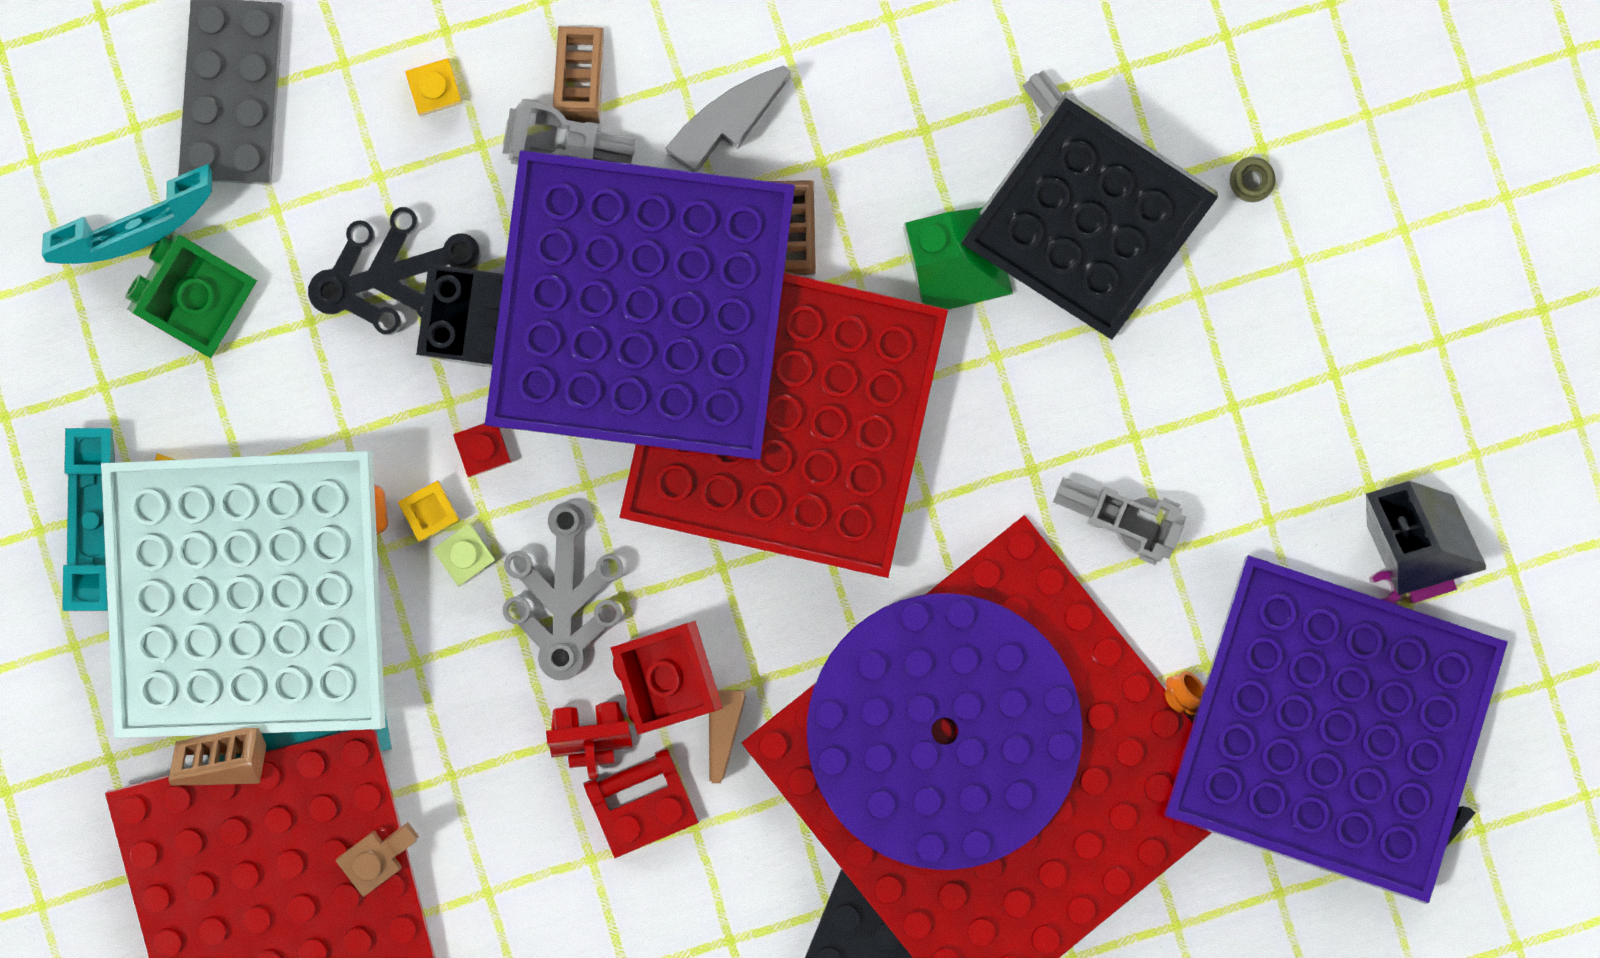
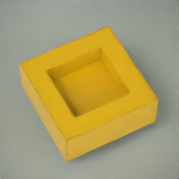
M448 58L405 71L417 113L420 117L463 104Z
M438 480L398 501L418 542H422L460 521Z

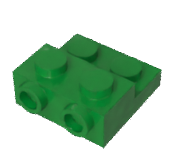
M173 231L169 239L163 237L155 243L149 255V259L155 263L146 278L138 275L130 285L125 296L126 299L131 301L127 310L205 356L212 358L258 280Z

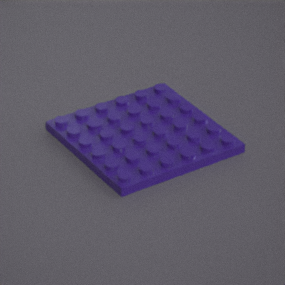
M520 150L485 426L761 460L795 185Z
M1247 555L1240 571L1164 817L1428 904L1436 883L1508 642Z

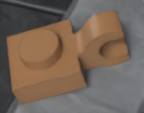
M409 822L383 841L375 831H372L337 857L335 861L364 897L401 869L402 866L395 856L414 844L419 835Z

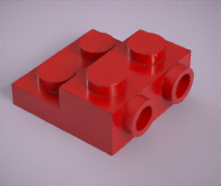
M696 620L610 647L613 655V670L621 681L627 700L626 711L630 721L635 725L637 735L723 709Z

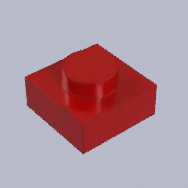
M484 423L453 434L468 478L512 463L499 427L485 426Z

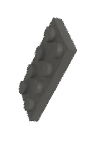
M190 0L178 176L208 164L212 170V181L271 185L284 8L282 3L245 0Z

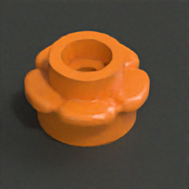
M1183 671L1179 675L1168 677L1166 680L1167 690L1165 691V698L1171 708L1180 713L1185 710L1187 714H1196L1204 689L1202 682L1189 671Z

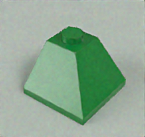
M983 207L946 212L904 223L903 230L922 304L951 310L1013 294L1008 273L961 244L968 228Z

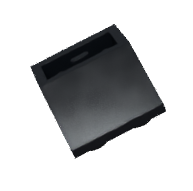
M429 264L416 355L492 368L504 274Z
M1412 481L1366 493L1367 527L1398 596L1486 570L1484 559L1452 494Z

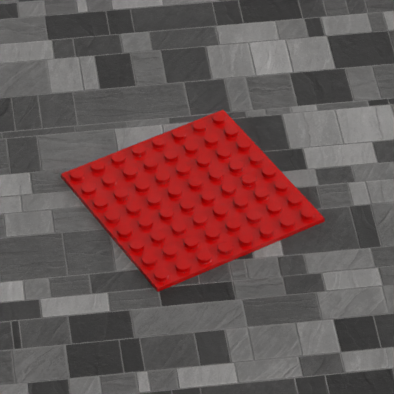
M1023 515L925 595L944 593L974 596L1011 610L1033 625L1050 642L1069 671L1077 692L1082 717L1080 761L1070 791L1060 809L1034 838L1019 849L995 861L971 868L955 870H935L904 864L886 857L865 845L839 821L830 809L813 775L807 747V716L815 683L741 742L912 958H1060L1212 833L1164 817L1193 723L1184 712L1180 713L1171 708L1165 698V688L1032 523ZM940 718L934 722L931 733L936 742L947 745L955 740L958 729L952 720Z

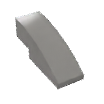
M783 65L758 74L729 89L706 105L682 127L665 147L666 153L691 172H698L722 139L738 149L789 81L791 70Z

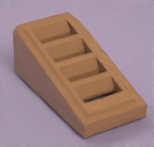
M558 26L553 107L559 110L566 120L600 124L604 47L603 28ZM568 45H593L592 52L568 51ZM567 63L592 64L591 69L567 68ZM566 82L590 83V88L566 87ZM570 101H589V102H570Z
M769 181L795 185L794 196H805V204H793L791 215L805 214V223H790L789 233H806V241L788 242L787 252L806 251V260H786L784 273L793 275L816 274L814 181Z
M718 690L723 709L709 713V781H712V783H721L725 776L746 698V690Z
M243 728L176 741L168 781L171 786L260 783L267 744L259 728ZM220 754H226L225 761L219 762ZM236 754H242L241 758L235 759ZM186 755H194L192 768L184 769ZM203 755H210L207 765H202Z

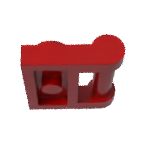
M667 747L654 752L656 757L600 781L590 779L583 782L586 794L596 813L614 859L699 823ZM658 775H664L668 786L610 810L605 799L606 797Z

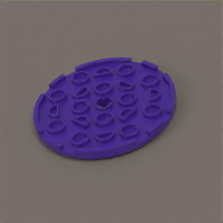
M936 593L911 597L883 607L857 624L841 639L822 667L812 691L807 716V747L813 775L822 796L839 821L856 838L880 854L904 864L935 870H955L983 865L1007 856L1034 838L1050 822L1068 795L1076 776L1082 747V717L1077 692L1068 669L1054 647L1033 625L1011 610L985 599L961 594ZM940 718L952 720L958 729L955 740L947 745L939 744L932 737V726Z

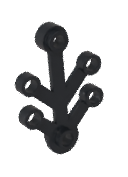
M399 207L390 216L391 228L368 271L350 276L362 250L370 247L375 240L373 227L365 221L357 220L352 222L347 228L346 237L348 241L333 269L322 270L311 279L308 286V297L314 308L324 314L334 315L347 310L372 323L379 333L388 336L393 335L399 331L402 324L399 313L390 307L379 309L355 294L376 289L416 310L421 317L424 294L405 285L400 280L428 272L429 264L472 269L479 262L481 255L480 247L470 235L458 233L449 237L443 248L394 262L407 236L416 231L419 223L418 217L413 210L407 207ZM407 213L412 217V224L407 229H399L396 225V219L399 215ZM358 227H366L369 232L368 239L363 243H357L353 240V232ZM459 243H465L469 247V254L464 259H456L453 256V248ZM329 283L336 284L339 290L338 295L332 300L325 299L322 294L324 286ZM385 313H391L395 317V325L388 330L382 329L379 325V319Z

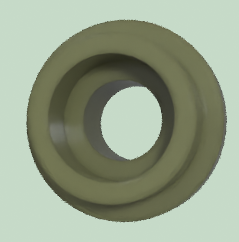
M1247 157L1240 160L1233 167L1229 178L1233 193L1239 199L1251 203L1259 202L1268 197L1273 191L1276 181L1272 166L1259 157ZM1254 172L1259 176L1260 184L1258 187L1249 188L1244 183L1246 173Z

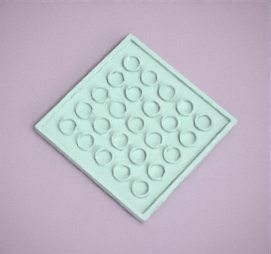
M373 451L101 463L114 738L212 735L243 728H259L261 733L386 728Z

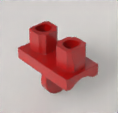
M617 701L595 705L597 725L581 727L577 708H555L552 714L551 730L546 731L547 745L550 748L551 757L568 756L569 768L587 766L589 779L598 778V765L615 763L614 750L633 748L629 723L624 720L619 702Z

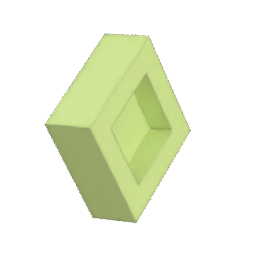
M468 523L432 549L458 587L497 561L471 523Z

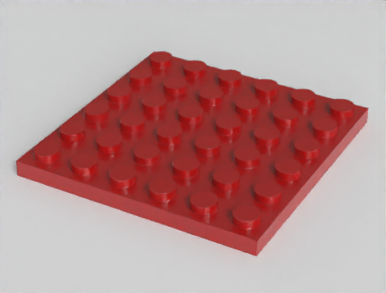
M784 273L761 460L635 445L619 518L889 578L948 309Z
M376 729L344 730L265 751L260 783L171 786L168 781V775L109 790L105 793L149 958H436L408 849L395 856L402 866L401 869L364 897L335 861L337 857L372 831H375L383 841L401 827Z

